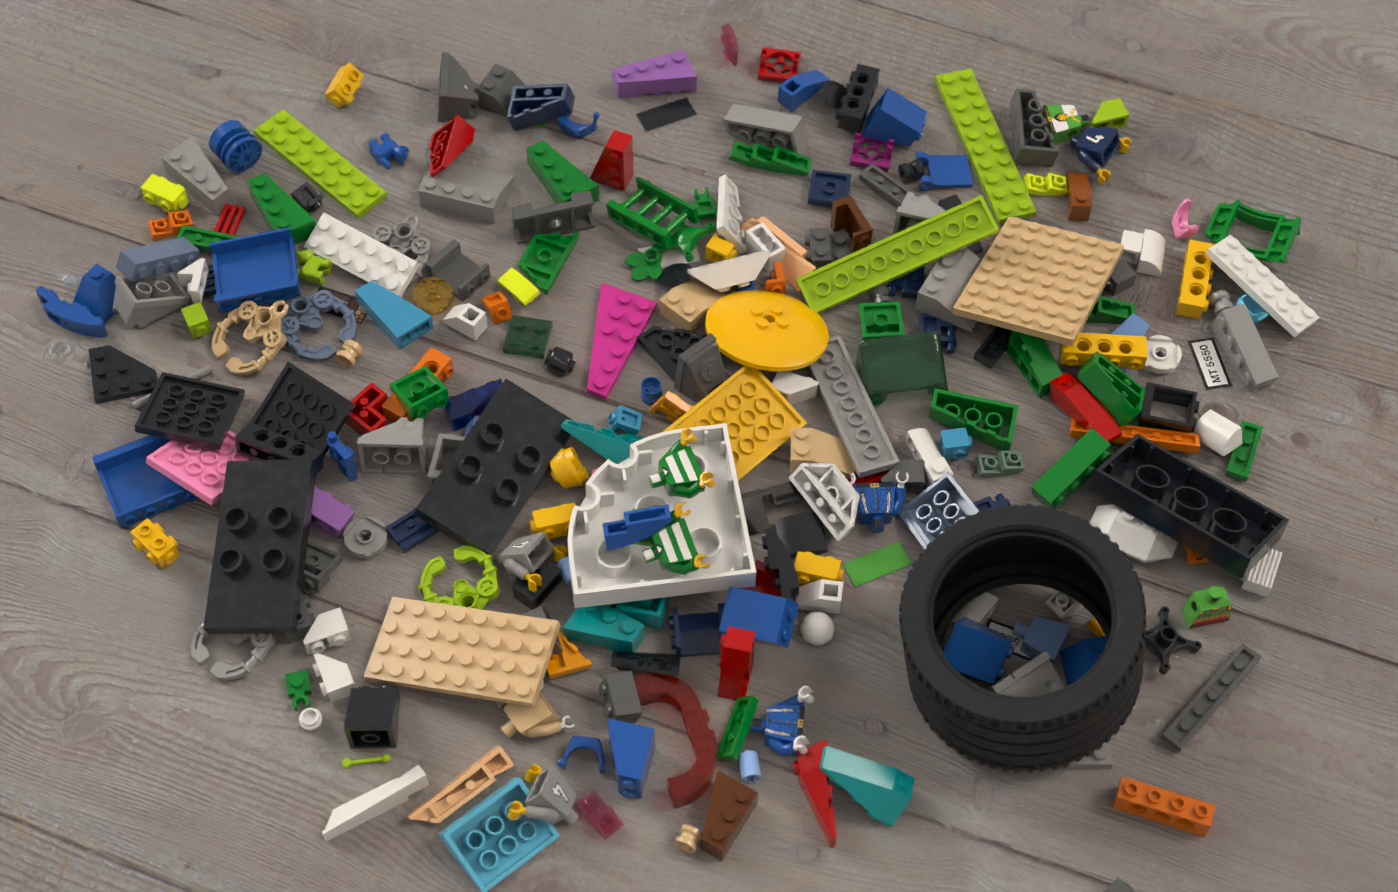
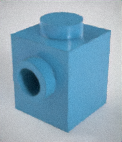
M966 428L941 430L939 446L942 457L945 459L968 457L969 449L973 447L971 435L968 436Z

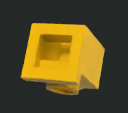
M714 233L706 245L705 259L716 263L737 257L738 251L734 250L735 244L719 238V234Z

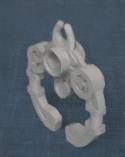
M413 214L405 217L402 223L393 227L380 224L373 229L372 234L369 236L386 246L390 244V248L404 255L412 251L416 257L415 261L420 263L407 287L423 278V271L432 252L429 239L422 237L418 232L420 218L418 216L415 217L416 223L414 225L408 223L409 220L414 218Z
M204 623L200 627L197 626L195 628L196 631L191 644L192 657L201 666L212 658L209 649L204 646L205 639L209 636L206 633L207 631L203 629ZM273 633L227 634L228 640L233 645H239L251 638V642L255 646L254 650L250 652L252 657L246 663L241 661L239 665L230 667L225 662L217 661L210 672L218 680L223 681L234 680L247 674L251 675L252 669L259 662L262 663L269 649L274 646L276 642L275 635Z

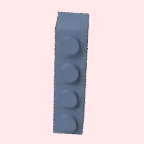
M184 237L120 251L116 269L130 281L183 270L197 261L199 249Z

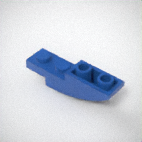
M42 285L35 290L40 302L43 304L48 319L57 325L86 336L105 338L108 335L105 329V322L99 316H93L86 306H81L77 302L70 305L66 300L61 301L53 290H47Z

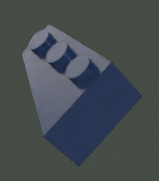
M568 83L513 86L507 119L514 131L570 114L573 110L575 96Z

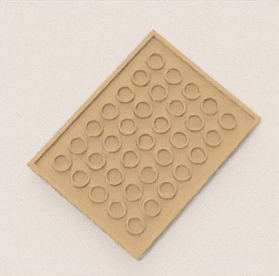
M1008 217L955 303L952 314L1073 347L1122 256L1124 245L1058 229L1057 227L1042 225L1037 222L1022 220L1017 217Z

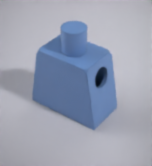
M1036 616L1030 627L1017 622L1012 634L1023 639L1020 648L1022 653L1034 659L1046 651L1051 657L1052 665H1054L1071 626Z

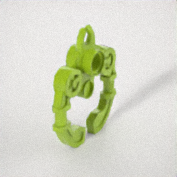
M463 545L453 550L457 563L475 560L480 566H484L486 570L483 571L484 578L478 581L476 588L472 587L465 579L455 581L452 599L447 596L438 597L437 593H432L431 591L434 587L432 583L433 578L442 574L447 568L445 561L441 556H438L427 563L418 586L420 593L424 595L423 601L461 607L472 604L468 608L483 610L488 601L496 599L500 594L498 570L492 563L493 558L490 554L487 555L480 549Z

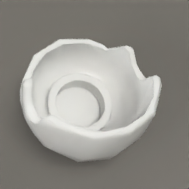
M818 611L812 612L803 618L799 631H801L804 641L817 646L829 642L834 635L835 628L832 619L827 614Z

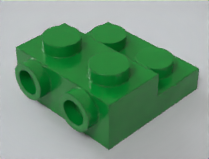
M900 301L859 303L858 311L862 347L867 346L868 349H877L879 346L888 345L889 348H897L903 344L904 328Z
M427 366L389 384L390 390L401 401L402 408L413 420L418 417H426L429 411L435 408L441 409L450 401L447 388Z

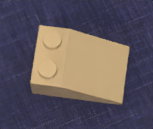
M695 278L672 288L659 300L660 315L678 329L691 330V333H695L705 324L706 315L711 305L726 294L712 289Z
M791 427L790 476L801 463L835 464L841 473L845 474L846 479L851 478V473L855 475L853 464L840 438L814 428Z

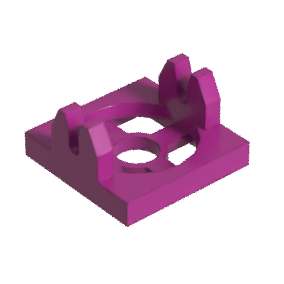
M862 132L856 133L850 165L867 168L873 163L884 172H888L895 146L894 140L890 139L887 142L863 137L861 135ZM872 142L870 147L860 148V145L863 143ZM878 144H883L886 147L887 152L880 151V149L877 148ZM870 150H874L878 153V155L872 157L869 156L867 152ZM860 154L865 155V157H866L868 160H865L864 158H862V157L860 156Z

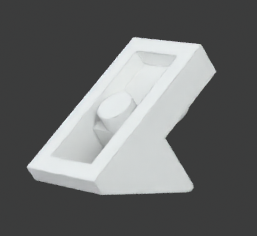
M200 258L177 273L181 286H187L188 295H191L193 303H202L209 272L205 258Z

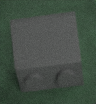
M495 64L480 83L479 90H476V93L479 95L478 105L507 116L513 86L525 84L512 70Z

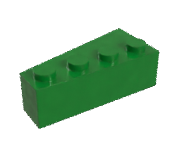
M545 141L526 148L528 165L556 204L571 201V194L585 191L591 192L594 203L599 201V185Z
M266 173L247 180L250 195L271 231L289 227L294 239V245L308 240L316 226V220Z
M935 388L929 418L952 429L966 428L968 436L971 435L972 438L996 449L1010 450L1019 405Z

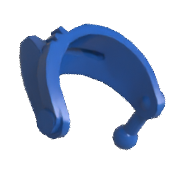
M598 112L593 113L594 119L591 124L583 125L571 121L568 117L572 113L561 116L557 123L561 127V131H564L567 135L576 138L585 137L596 130V123L600 114Z
M572 736L566 748L564 759L558 760V766L565 770L567 759L572 752L580 748H588L594 750L599 756V773L605 772L606 760L600 739Z

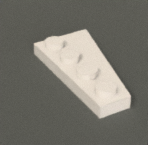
M725 174L719 177L716 230L728 242L735 244V249L742 254L747 251V248L742 243L745 235L744 230H740L739 225L742 222V215L737 209L740 207L737 186Z

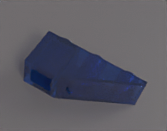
M501 379L490 381L483 386L449 397L450 401L443 407V410L453 432L467 427V424L475 416L482 414L502 385Z

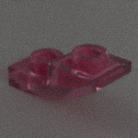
M726 24L722 26V35L720 36L722 43L725 45L723 53L725 58L730 60L733 66H736L738 59L737 39L731 26Z
M592 790L575 803V807L605 840L624 826V823L613 809L604 803L595 790Z

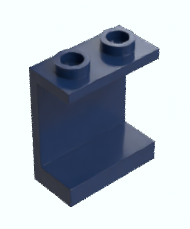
M718 603L717 612L678 615L677 607H673V616H669V628L674 629L675 636H671V648L676 649V654H681V657L720 654V640L722 634L725 633L720 632L719 628L725 603Z

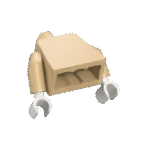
M544 680L542 682L540 690H542L544 686ZM539 691L535 707L507 703L504 707V712L510 720L501 729L509 738L518 731L528 738H536L559 733L561 730L564 733H571L575 725L567 726L565 724L571 721L570 716L563 717L562 722H559L560 717Z

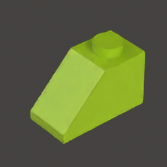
M1117 98L1102 102L1092 120L1091 128L1105 126L1117 129L1125 128L1129 113L1122 100Z

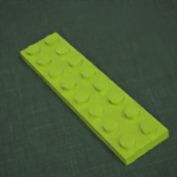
M284 109L254 130L256 137L355 218L359 219L387 198L385 190Z

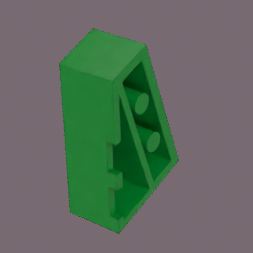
M1011 330L1007 353L1039 398L1049 394L1050 381L1063 375L1058 367L1048 345L1042 338Z
M1098 351L1080 366L1079 380L1123 427L1141 412L1145 388Z

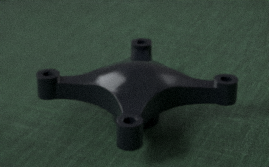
M1166 606L1161 607L1158 612L1160 617L1159 624L1152 629L1146 630L1145 643L1154 650L1160 659L1161 666L1159 672L1162 675L1167 674L1170 670L1169 658L1171 654L1183 649H1189L1193 653H1198L1202 647L1199 641H1190L1177 633L1169 622V608Z

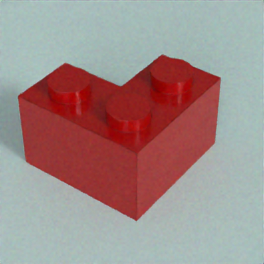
M371 382L351 400V402L356 404V407L345 424L361 436L387 426L388 422L382 415L381 407L388 399L387 393Z

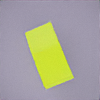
M1027 173L1024 177V185L1028 194L1059 196L1068 193L1067 181L1064 176L1048 173L1046 177Z
M513 268L509 269L497 280L502 288L510 292L515 300L525 306L540 294V291L530 281Z

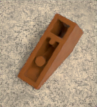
M1067 172L1068 220L1088 221L1092 209V196L1087 173Z

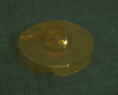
M430 277L423 279L418 286L416 285L413 288L412 297L414 305L428 314L441 313L452 304L454 297L452 287L442 278Z

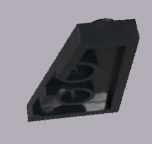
M613 651L611 666L617 669H633L679 677L681 654Z

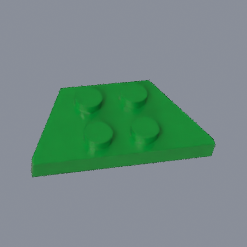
M573 232V235L560 236V233L549 235L535 234L518 263L519 270L544 294H549L579 239V232Z

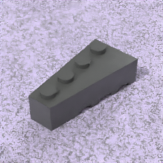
M1016 88L1010 102L1015 163L1053 167L1059 150L1057 146L1055 147L1054 137L1048 130V122L1042 115V107L1035 90Z

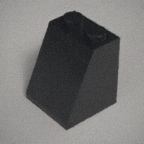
M385 685L381 688H371L369 686L351 688L344 723V731L350 748H397L400 706L398 687Z

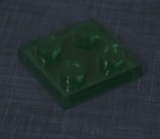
M512 315L503 346V353L544 359L553 327L552 321Z

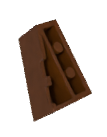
M718 770L701 839V850L722 861L758 804V792Z

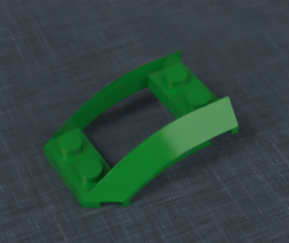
M1236 199L1235 203L1226 205V202L1217 205L1205 232L1208 238L1215 243L1225 239L1236 218L1246 224L1273 232L1266 250L1244 246L1256 259L1288 264L1287 256L1296 235H1300L1301 217L1297 216L1296 219L1285 218V215L1260 211L1241 203L1240 199Z

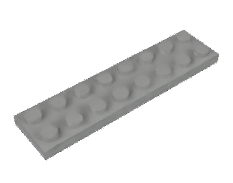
M840 335L829 338L824 354L816 362L809 365L808 368L813 379L818 382V390L858 478L890 470L900 464V461Z

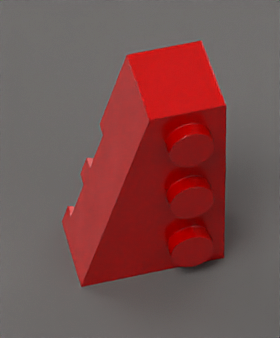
M614 130L590 179L614 189L625 191L634 175L633 135Z

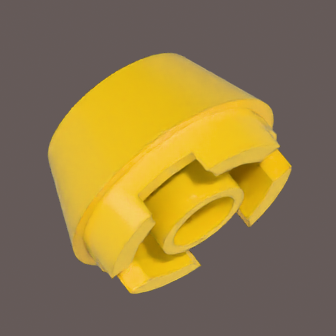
M572 446L565 449L561 448L549 462L553 470L550 472L556 483L559 482L564 489L583 486V483L589 479L586 468L583 467L578 454Z

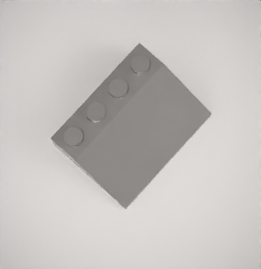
M452 162L436 176L432 177L430 171L424 176L418 189L420 206L495 223L512 186L514 176Z
M963 248L939 259L918 292L915 310L930 314L942 321H947L972 332L977 323L976 320L953 315L952 313L955 303L982 260L968 248Z

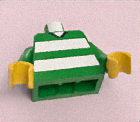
M690 428L682 430V440L679 439L658 461L659 473L649 476L652 489L664 486L670 497L677 496L691 499L697 494L704 492L705 486L708 488L715 486V481L710 479L714 475L709 471L701 472L691 447H687V443L693 444L697 441L696 435H690L692 433Z
M686 502L678 503L675 506V510L670 512L672 521L652 535L653 547L642 550L646 563L658 559L662 569H667L669 572L681 575L694 572L699 568L708 569L710 567L708 563L702 564L703 559L708 557V555L697 553L684 518L681 519V516H688L691 513V510L682 512V506Z

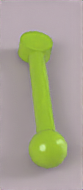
M385 753L380 757L350 760L345 758L342 760V766L347 769L355 764L378 761L387 763L390 761L391 756Z

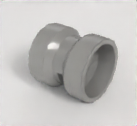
M1226 290L1217 291L1209 297V302L1214 307L1213 311L1216 317L1222 310L1234 307Z

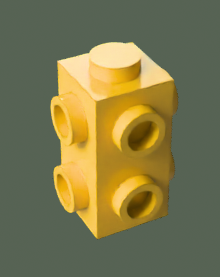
M348 63L339 68L324 96L337 108L345 104L349 105L354 99V92L362 85L361 80L364 74L351 63Z
M575 502L532 511L533 520L529 521L531 533L545 532L548 540L568 536L574 506H576Z
M147 518L130 531L133 538V546L139 552L143 550L151 564L155 565L157 563L164 569L167 565L174 563L177 557L180 556L177 546H179L177 541L172 536L167 537L164 534L163 528L157 522L153 524Z
M797 552L794 566L799 584L806 585L820 579L842 582L844 570L840 569L841 560L831 556H818L811 552Z

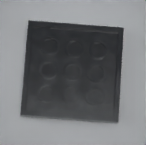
M287 362L251 422L323 451L324 458L329 450L327 444L328 433L334 431L336 435L339 434L356 404L297 366Z
M162 372L135 424V432L220 450L245 397V390Z

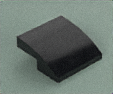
M815 512L795 514L774 520L777 536L785 545L791 559L797 556L798 551L811 552L815 555L828 552L823 523Z

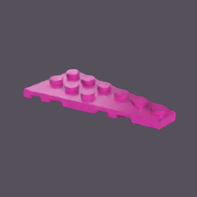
M601 283L587 394L607 400L638 343L637 336L644 332L657 308V302Z

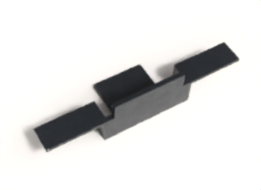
M791 481L741 494L749 536L764 532L766 528H770L762 496L768 494L770 504L775 506L803 497Z

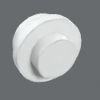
M315 708L304 709L299 716L300 726L308 731L317 729L322 723L320 711Z

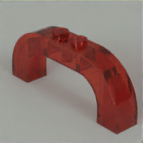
M646 673L634 676L641 706L655 702H665L673 705L682 716L696 761L693 767L686 773L668 778L667 789L674 809L686 806L699 799L708 790L715 775L716 750L714 743L717 741L714 730H709L707 725L709 722L707 710H702L699 699L693 689L675 676L659 673Z

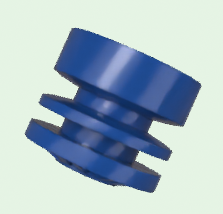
M229 120L222 123L213 131L209 139L210 150L234 173L245 172L252 168L262 154L261 143L238 120Z

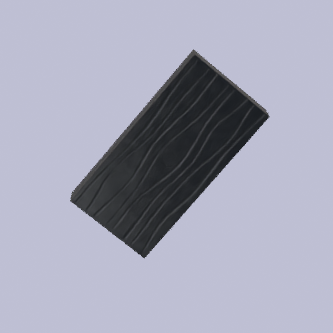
M1139 434L1131 438L1095 470L1089 487L1091 492L1240 579H1243L1281 539L1289 521L1288 518Z

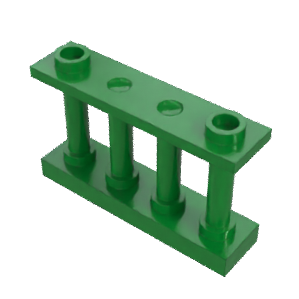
M637 177L638 190L622 204L612 199L606 204L609 218L663 249L668 250L672 246L671 233L687 219L695 224L699 222L697 209L693 204L679 199L653 185L650 181ZM643 196L650 199L637 211L629 209ZM660 204L664 206L651 220L643 217L655 205ZM672 211L679 215L666 227L657 225Z

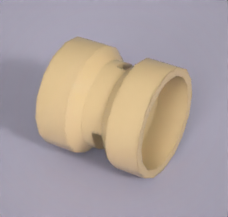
M347 339L342 345L343 349L339 350L335 355V360L341 366L350 369L355 365L356 358L360 357L363 353V348L357 342Z

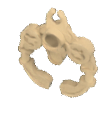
M284 300L277 301L270 307L258 306L253 301H245L240 307L229 312L226 319L217 323L218 326L212 338V351L220 359L227 356L230 352L229 346L224 342L225 336L229 332L227 328L234 322L238 324L240 320H244L249 323L243 333L244 338L250 343L263 338L266 348L261 352L264 355L257 361L253 359L245 364L239 358L232 357L225 366L235 375L261 372L263 370L262 367L269 361L272 362L279 350L286 344L287 338L281 331V319L287 314L289 305L285 304ZM284 305L283 311L277 312V307Z

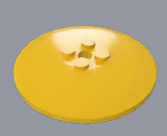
M744 290L730 293L711 305L705 320L707 335L712 333L717 338L716 342L722 354L742 365L760 370L791 371L809 366L821 358L826 351L829 341L828 328L818 313L811 310L804 302L777 292Z

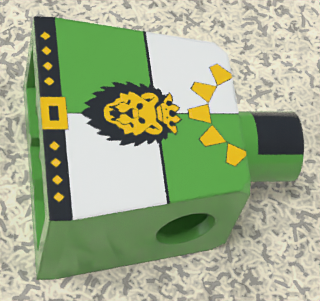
M1043 105L1042 115L1048 122L1047 127L1054 137V145L1070 141L1073 136L1079 137L1081 127L1089 126L1088 114L1078 115L1073 105Z

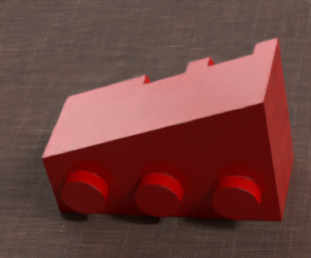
M728 626L727 633L722 634L720 640L719 667L721 670L718 697L736 701L737 697H745L754 663L755 631Z

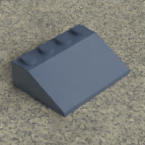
M947 472L902 507L898 514L926 550V545L929 542H933L937 534H942L946 527H951L956 521L965 519V516L977 514L980 510L953 476Z

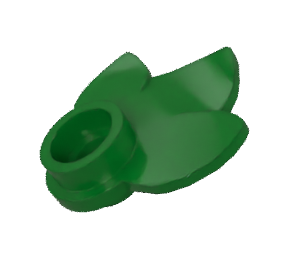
M654 248L647 249L644 253L634 252L624 260L625 264L634 267L632 270L633 281H643L648 276L656 280L662 274V266L660 265L662 255Z

